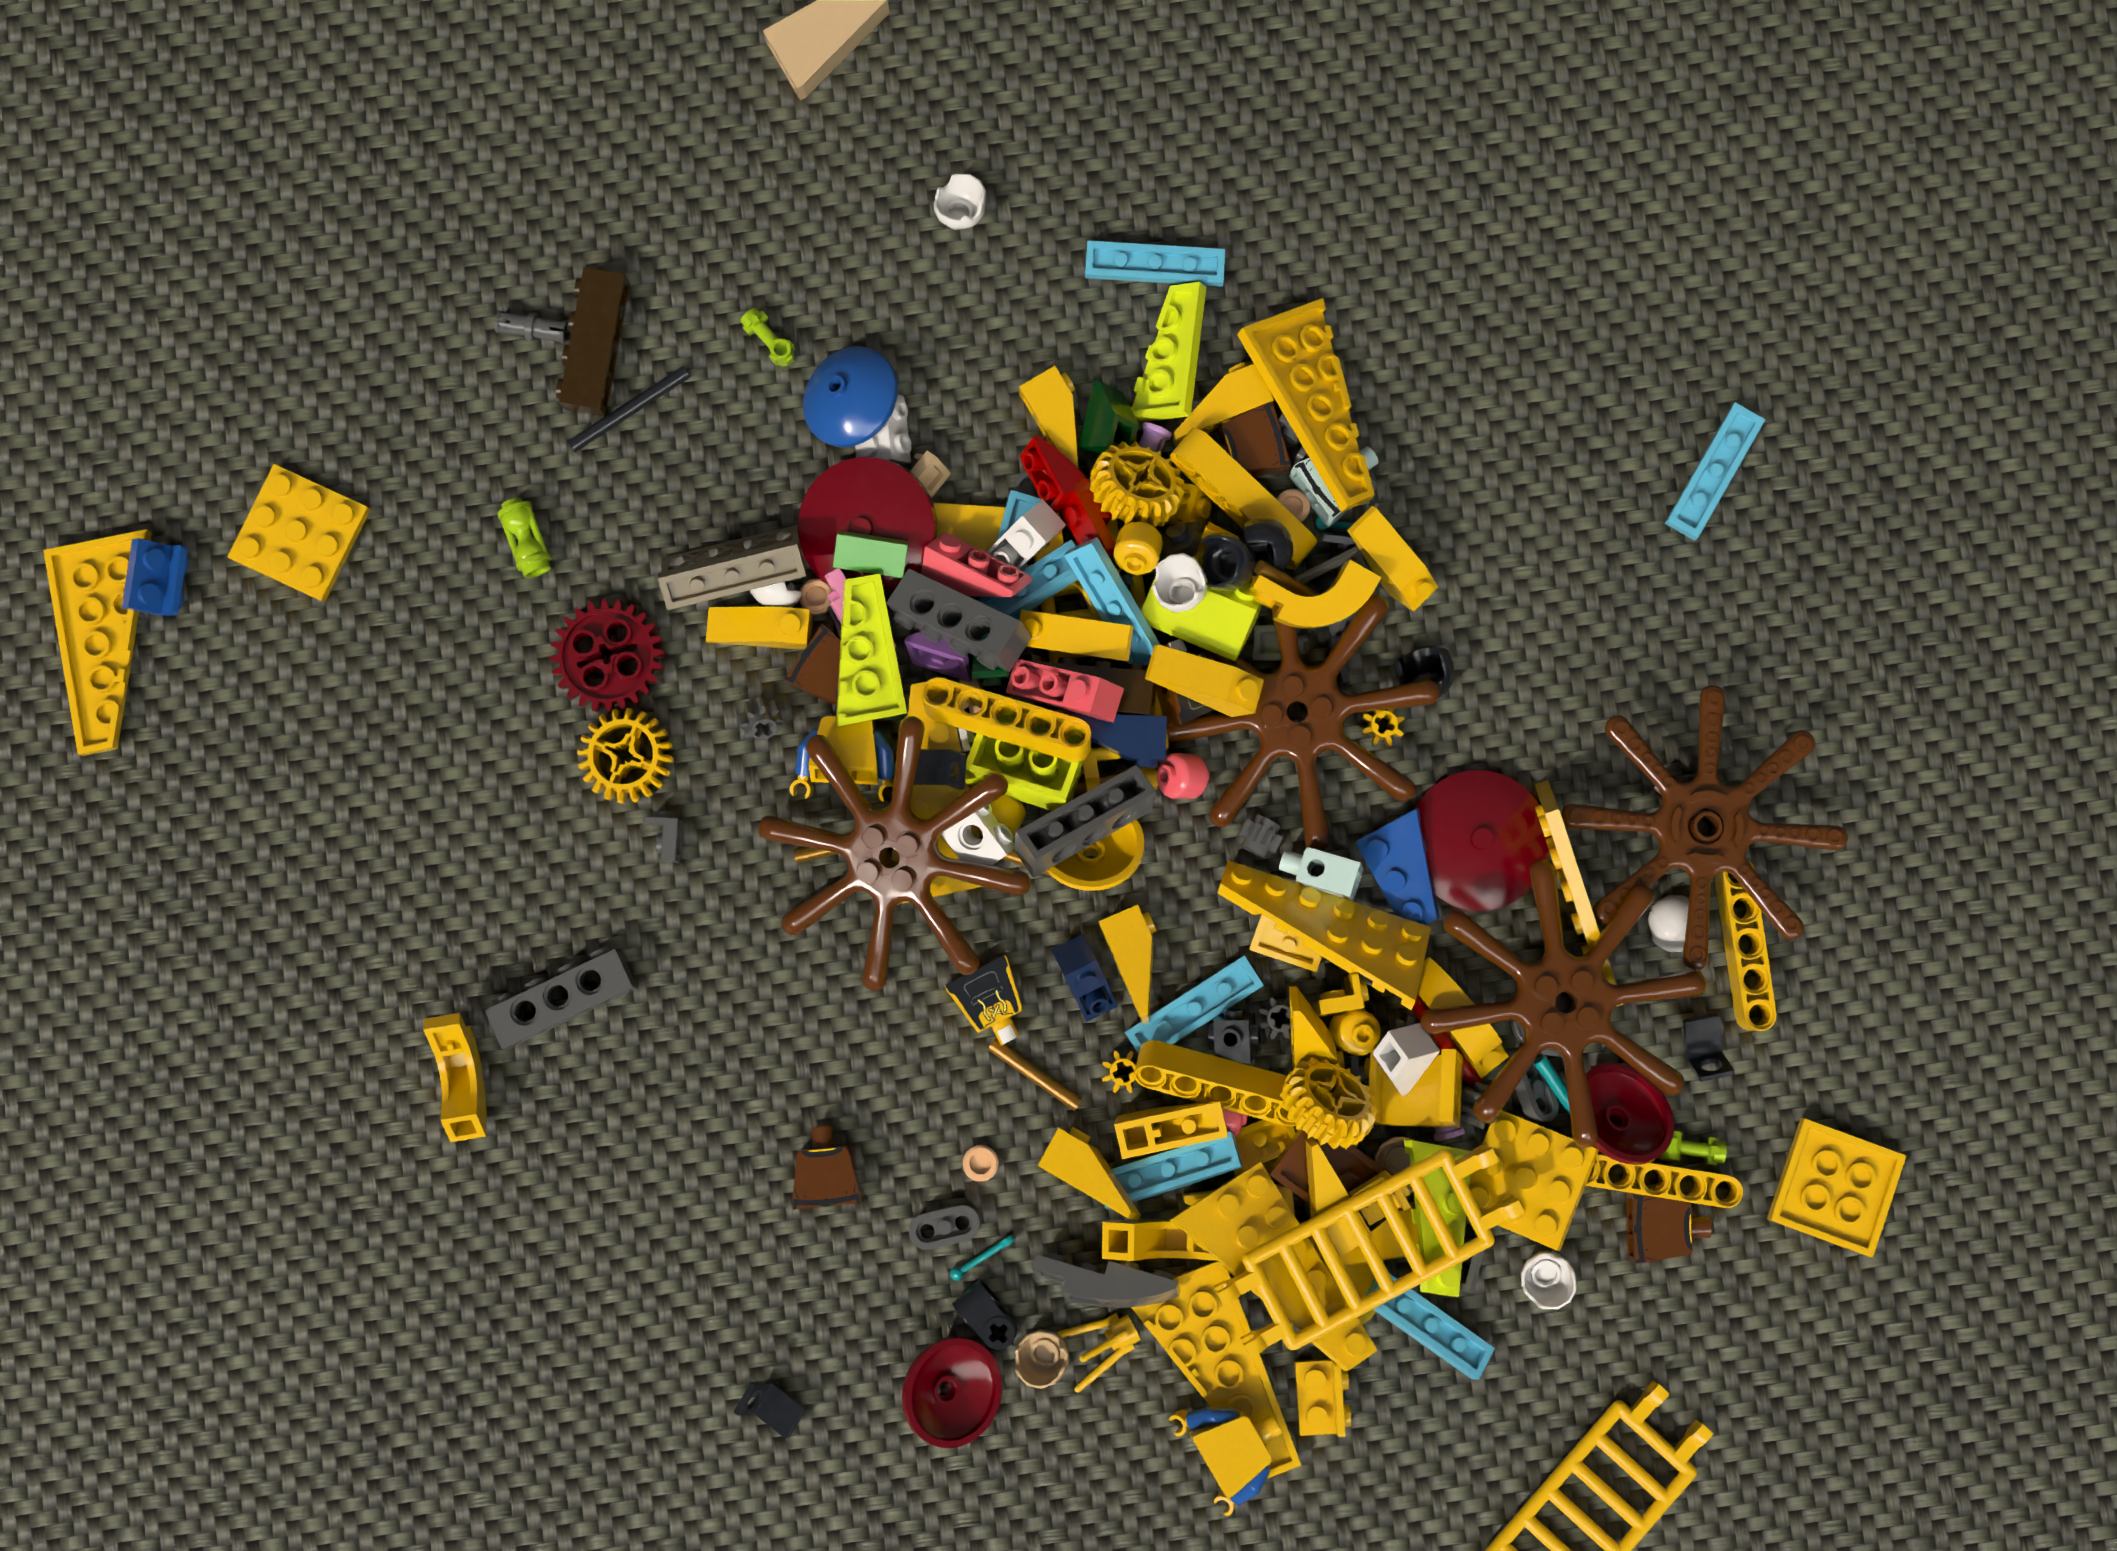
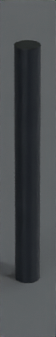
M681 366L568 440V444L576 453L691 376L685 367Z

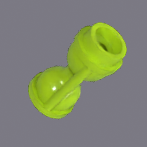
M513 498L501 504L502 509L497 512V515L501 520L511 547L517 570L522 571L524 578H532L548 572L551 569L549 564L551 557L544 544L531 503L529 501H522L521 498ZM530 528L533 531L535 539L531 536ZM514 535H515V536L517 537V539H518V545H517V543H516V541H515Z

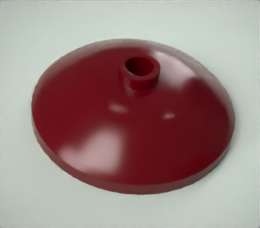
M1605 1063L1592 1068L1586 1073L1598 1130V1140L1594 1146L1609 1158L1631 1165L1646 1164L1661 1156L1670 1146L1674 1134L1673 1113L1663 1092L1636 1069L1624 1064Z
M963 1337L944 1338L926 1347L911 1364L903 1384L902 1406L906 1421L912 1431L923 1441L941 1448L960 1447L978 1438L989 1427L1000 1405L1002 1378L998 1364L984 1346ZM944 1382L943 1390L938 1393L939 1385Z

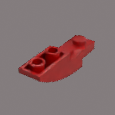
M1033 436L1019 458L1023 468L1032 480L1039 498L1043 499L1055 513H1062L1065 523L1070 528L1078 545L1098 537L1110 558L1116 543L1106 525L1112 519V514L1110 512H1101L1102 503L1093 501L1094 493L1089 490L1091 486L1090 481L1064 454L1042 437Z

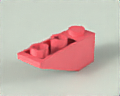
M944 533L925 546L921 575L966 596L1013 597L1032 581V576L1020 571L1017 567L989 555L984 550H979L961 541L954 535Z
M1018 659L1013 666L1005 693L1114 723L1124 688L1100 677Z

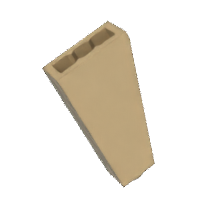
M816 0L763 30L768 47L800 101L806 98L890 13L888 0Z

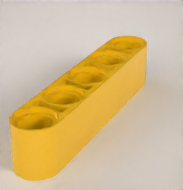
M1192 428L1170 454V459L1174 465L1241 528L1246 521L1255 518L1274 519L1285 526L1291 535L1294 549L1293 556L1285 568L1296 570L1317 544L1315 536L1204 431Z
M932 678L922 687L925 713L935 721L1072 762L1084 760L1091 752V730L1089 725L1082 719L945 678ZM941 695L947 697V699L942 703H934L931 701V699L935 696ZM973 705L981 708L977 713L973 714L964 711L967 707ZM1003 716L1015 718L1013 722L1008 724L998 721ZM1037 726L1049 728V731L1043 734H1037L1032 730ZM1072 736L1083 738V741L1079 744H1070L1066 740Z
M1747 860L1748 864L1754 869L1753 864ZM1719 872L1714 875L1735 1018L1739 1026L1745 1030L1765 1031L1770 1029L1776 1021V1006L1761 909L1739 882L1734 883L1729 879L1728 872ZM1738 899L1746 906V914L1742 919L1737 917L1733 911V905ZM1743 934L1748 936L1752 943V948L1747 954L1743 953L1738 945L1739 939ZM1748 970L1753 971L1757 977V983L1753 989H1749L1744 983V975ZM1754 1005L1758 1006L1762 1012V1019L1757 1025L1753 1024L1749 1018V1011Z
M1151 1040L1141 1045L1135 1069V1079L1141 1086L1200 1103L1220 1100L1222 1109L1285 1126H1297L1295 1121L1287 1119L1288 1111L1281 1107L1283 1099L1280 1094L1285 1083L1284 1080L1287 1077L1286 1075L1161 1041Z
M1602 1154L1597 1155L1586 1186L1722 1208L1736 1206L1743 1196L1741 1183L1729 1175L1651 1162L1631 1165L1618 1162ZM1619 1164L1623 1169V1177L1619 1182L1612 1183L1608 1175L1609 1169L1613 1165ZM1654 1169L1658 1174L1659 1180L1654 1188L1648 1189L1644 1183V1177L1648 1171ZM1689 1175L1694 1181V1187L1690 1193L1684 1195L1680 1189V1182L1683 1177ZM1725 1181L1729 1186V1193L1725 1199L1719 1200L1715 1190L1720 1182Z

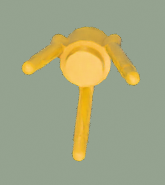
M1117 1313L1106 1319L1057 1332L1063 1338L1109 1326V1329L1104 1331L1108 1340L1082 1354L1079 1360L1085 1362L1112 1347L1113 1351H1116L1074 1388L1075 1392L1079 1393L1124 1354L1135 1349L1133 1344L1141 1339L1128 1315L1119 1319Z

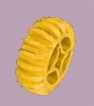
M1122 441L1118 447L1111 445L1109 449L1099 455L1091 471V486L1089 490L1094 493L1093 501L1102 503L1101 512H1110L1112 514V521L1119 518L1124 521V525L1131 522H1145L1153 527L1158 524L1163 526L1165 522L1176 514L1183 500L1184 480L1179 478L1180 469L1172 467L1171 459L1161 457L1162 450L1155 453L1150 450L1149 444L1142 448L1136 441L1130 446Z
M627 708L624 719H622L620 711L614 709L612 710L613 721H609L602 714L599 716L602 727L598 728L592 723L588 725L589 730L595 733L593 737L590 738L586 735L581 737V741L589 744L588 749H578L577 754L588 757V760L580 762L578 767L581 770L591 769L590 772L585 774L583 780L586 783L597 780L592 787V791L598 794L605 789L604 799L611 801L617 792L618 802L624 804L629 793L631 800L637 803L640 801V790H642L646 797L650 798L653 796L649 785L653 784L661 789L664 785L656 778L660 773L667 777L671 774L669 770L662 766L663 763L670 764L674 762L672 756L663 755V752L673 748V744L671 742H660L667 737L668 732L665 729L655 732L660 723L655 718L646 724L648 718L646 712L641 711L635 719L634 710ZM632 728L630 733H626L623 740L619 743L605 742L612 733L621 729ZM642 731L651 742L653 749L652 761L640 754L639 748L642 741L639 738ZM629 747V752L641 762L634 760L628 762L625 760V764H623V760L619 755L611 750L621 752V750L626 751V748ZM600 751L609 755L612 760L610 780L606 778L601 770L599 763ZM640 768L647 770L644 776L637 781L620 784L622 778H626L632 769Z
M1311 1057L1307 1062L1301 1061L1299 1065H1296L1293 1071H1290L1285 1078L1280 1096L1283 1099L1281 1107L1288 1111L1287 1119L1295 1121L1297 1123L1296 1130H1304L1307 1133L1308 1139L1311 1137L1318 1139L1320 1146L1327 1142L1333 1149H1336L1339 1145L1347 1149L1350 1145H1357L1373 1128L1378 1109L1374 1106L1376 1098L1369 1094L1371 1087L1363 1085L1360 1082L1361 1076L1355 1077L1350 1073V1068L1344 1069L1340 1067L1338 1061L1330 1064L1326 1058L1319 1062Z

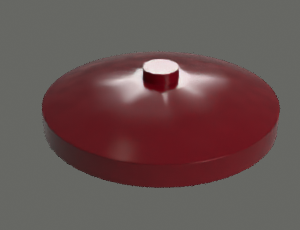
M876 457L851 458L825 470L817 477L805 494L798 518V534L804 557L814 573L828 586L825 575L836 569L833 567L838 530L909 541L904 575L908 569L921 574L925 546L937 538L938 532L934 504L921 481L903 466L890 460ZM841 569L846 579L874 575L873 573ZM881 575L883 590L887 589L888 594H892L902 578Z
M1463 771L1439 781L1418 801L1414 810L1419 808L1420 825L1427 848L1426 856L1429 872L1432 875L1437 899L1462 910L1488 911L1515 902L1532 888L1529 872L1530 866L1536 860H1547L1549 849L1545 839L1549 838V836H1544L1535 807L1539 806L1538 802L1520 783L1493 771Z

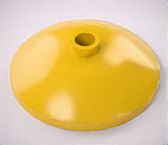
M1137 820L1131 822L1047 869V872L1060 883L1085 891L1104 890L1124 882L1137 870L1143 858L1144 834ZM1087 856H1095L1096 858L1089 859V858H1086V857H1087Z

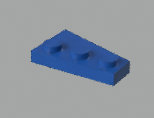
M1419 808L1359 839L1355 843L1394 914L1427 925L1440 916L1433 879L1429 872L1426 856L1427 848L1420 825Z

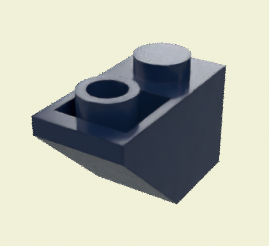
M1083 934L1051 949L1086 1022L1118 1007L1103 972Z

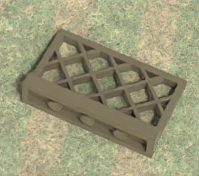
M794 525L664 557L661 562V572L658 573L657 579L666 608L671 610L806 577V571L802 560L798 527Z

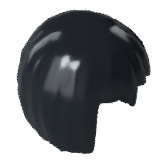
M1255 518L1245 522L1241 529L1240 537L1245 539L1246 543L1252 547L1256 555L1255 562L1263 560L1282 571L1290 562L1294 552L1291 535L1287 528L1280 522L1270 518ZM1253 572L1252 576H1258V574Z
M1229 533L1211 534L1202 539L1201 542L1207 544L1202 555V569L1208 579L1206 586L1211 589L1230 592L1237 590L1250 581L1256 566V555L1245 539Z
M1421 648L1409 655L1400 656L1395 659V673L1399 685L1432 680L1439 686V699L1446 694L1452 685L1454 663L1446 648Z

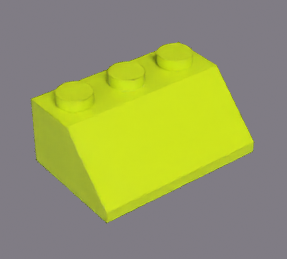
M1245 583L1242 587L1230 592L1211 589L1207 586L1204 599L1192 610L1172 612L1163 608L1157 601L1151 586L1141 612L1150 627L1236 661L1256 624L1262 604L1253 599L1256 593L1249 590L1250 583Z
M1003 716L998 721L1008 724L1013 722L1015 718ZM1037 726L1032 731L1037 734H1043L1049 731V728ZM977 733L966 760L965 782L967 785L974 786L988 774L999 772L1008 781V790L1004 794L1005 796L1053 811L1072 801L1084 760L1078 762L1064 760ZM1072 736L1066 741L1070 744H1079L1083 741V738Z

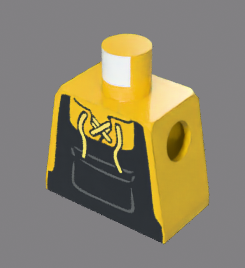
M1006 955L978 968L974 974L964 975L944 985L947 992L978 1033L992 1027L1000 1045L1019 1037L1011 1016L1023 1011Z

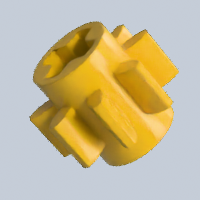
M1387 709V711L1375 710L1373 717L1369 714H1364L1362 719L1368 725L1367 728L1361 731V735L1369 734L1373 738L1371 746L1376 745L1378 741L1384 740L1388 748L1392 746L1390 736L1394 735L1400 738L1403 736L1404 733L1397 728L1398 724L1405 718L1396 717L1393 714L1394 709ZM1385 718L1388 720L1386 726L1391 730H1386L1382 734L1378 732L1379 725L1375 722Z
M1113 1051L1115 1061L1112 1064L1102 1062L1106 1068H1109V1074L1104 1076L1102 1081L1112 1079L1115 1082L1113 1086L1114 1093L1118 1091L1120 1085L1126 1086L1128 1092L1132 1093L1131 1083L1136 1080V1064L1131 1061L1133 1052L1130 1051L1126 1058H1120L1119 1053ZM1119 1062H1123L1125 1066H1132L1133 1071L1128 1074L1129 1080L1123 1082L1120 1077L1114 1078L1113 1072L1118 1070L1116 1064Z

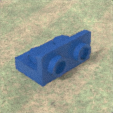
M139 538L132 539L122 608L158 616L178 615L184 601L182 585L184 575L189 567L188 547L182 545L170 546Z

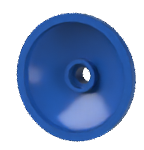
M862 346L844 348L827 357L811 375L804 392L803 413L806 424L811 432L821 441L835 447L856 446L875 436L889 420L897 401L898 381L892 365L877 351Z

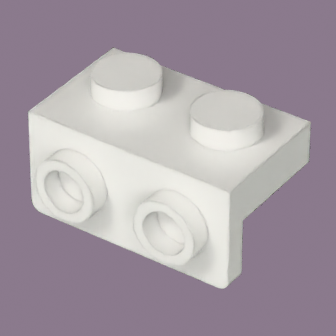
M898 394L895 408L885 426L875 436L855 446L856 458L876 457L899 464L911 463V440L908 436L907 427L908 408L904 396Z

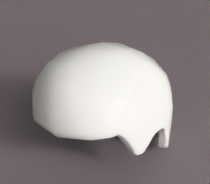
M957 173L951 176L946 186L938 187L935 195L934 211L939 221L954 230L970 228L976 225L984 216L987 202L986 190L981 180L971 174Z
M1184 553L1171 554L1157 564L1155 567L1156 578L1152 588L1157 601L1163 608L1172 612L1189 611L1204 599L1207 590V578L1196 558Z
M785 582L750 590L754 598L765 607L791 608L798 603L802 594L801 591L794 590L793 583L786 586Z
M1668 895L1658 900L1649 912L1648 924L1652 934V941L1668 952L1683 951L1689 904L1687 897L1683 895Z
M1546 1250L1535 1253L1526 1260L1520 1272L1524 1293L1541 1309H1560L1571 1302L1577 1291V1277L1574 1268L1567 1259L1554 1251Z

